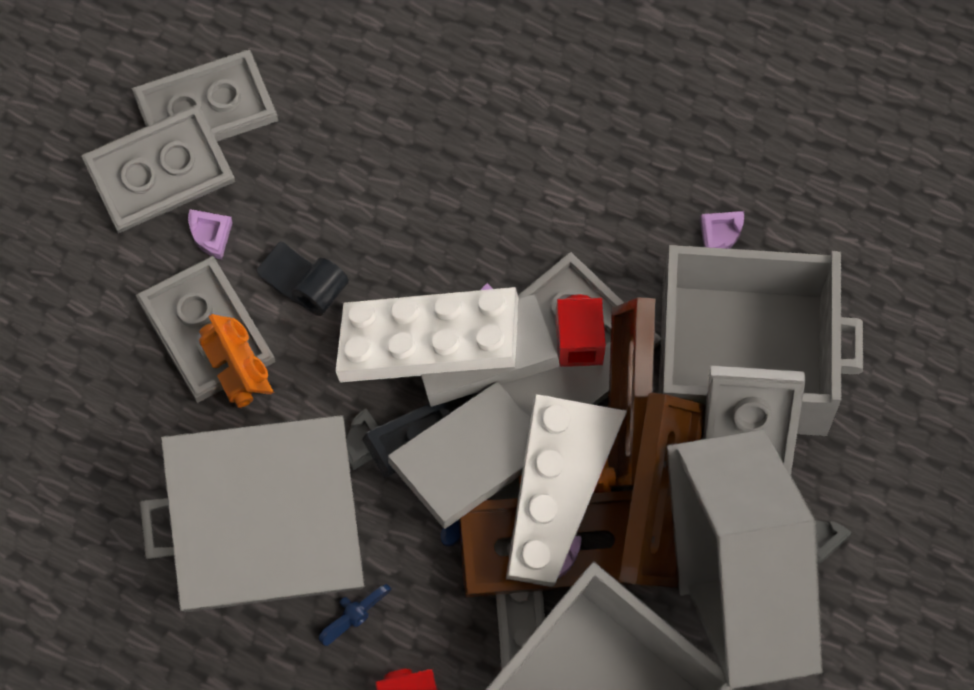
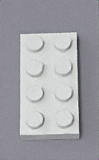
M516 287L343 303L336 374L339 381L351 382L421 376V374L515 367L519 301Z

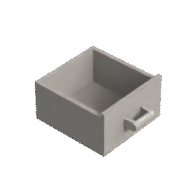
M669 245L662 291L658 393L706 405L710 366L804 372L805 385L797 434L827 436L841 402V374H860L863 372V321L858 318L841 317V252L832 251L831 255ZM841 332L852 334V359H841Z
M343 416L161 437L168 498L140 502L146 559L175 556L181 611L186 613L360 590L364 587ZM169 507L174 547H155L151 511Z
M765 430L668 445L667 457L678 588L680 595L690 594L729 689L822 673L815 519Z
M594 562L487 688V690H733L729 689L724 674L718 665Z

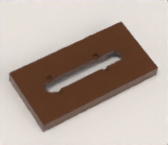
M637 297L612 308L608 408L627 412L608 455L609 467L614 468L616 475V484L610 486L611 488L634 487L648 395L649 392H652L655 324V299Z
M649 392L619 581L640 585L678 587L667 446L699 441L701 439L705 404L667 394ZM664 461H667L666 468H663ZM652 536H655L654 543H651Z
M633 490L592 494L576 534L606 532L612 536L613 545L605 549L579 550L572 567L562 577L558 578L552 587L506 579L509 556L499 555L495 551L494 545L498 540L512 539L518 498L485 500L458 519L465 597L570 590L593 562L619 584L632 585V583L619 581Z

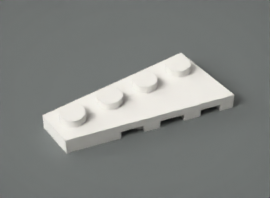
M536 394L533 399L506 579L551 587L556 583L627 411Z

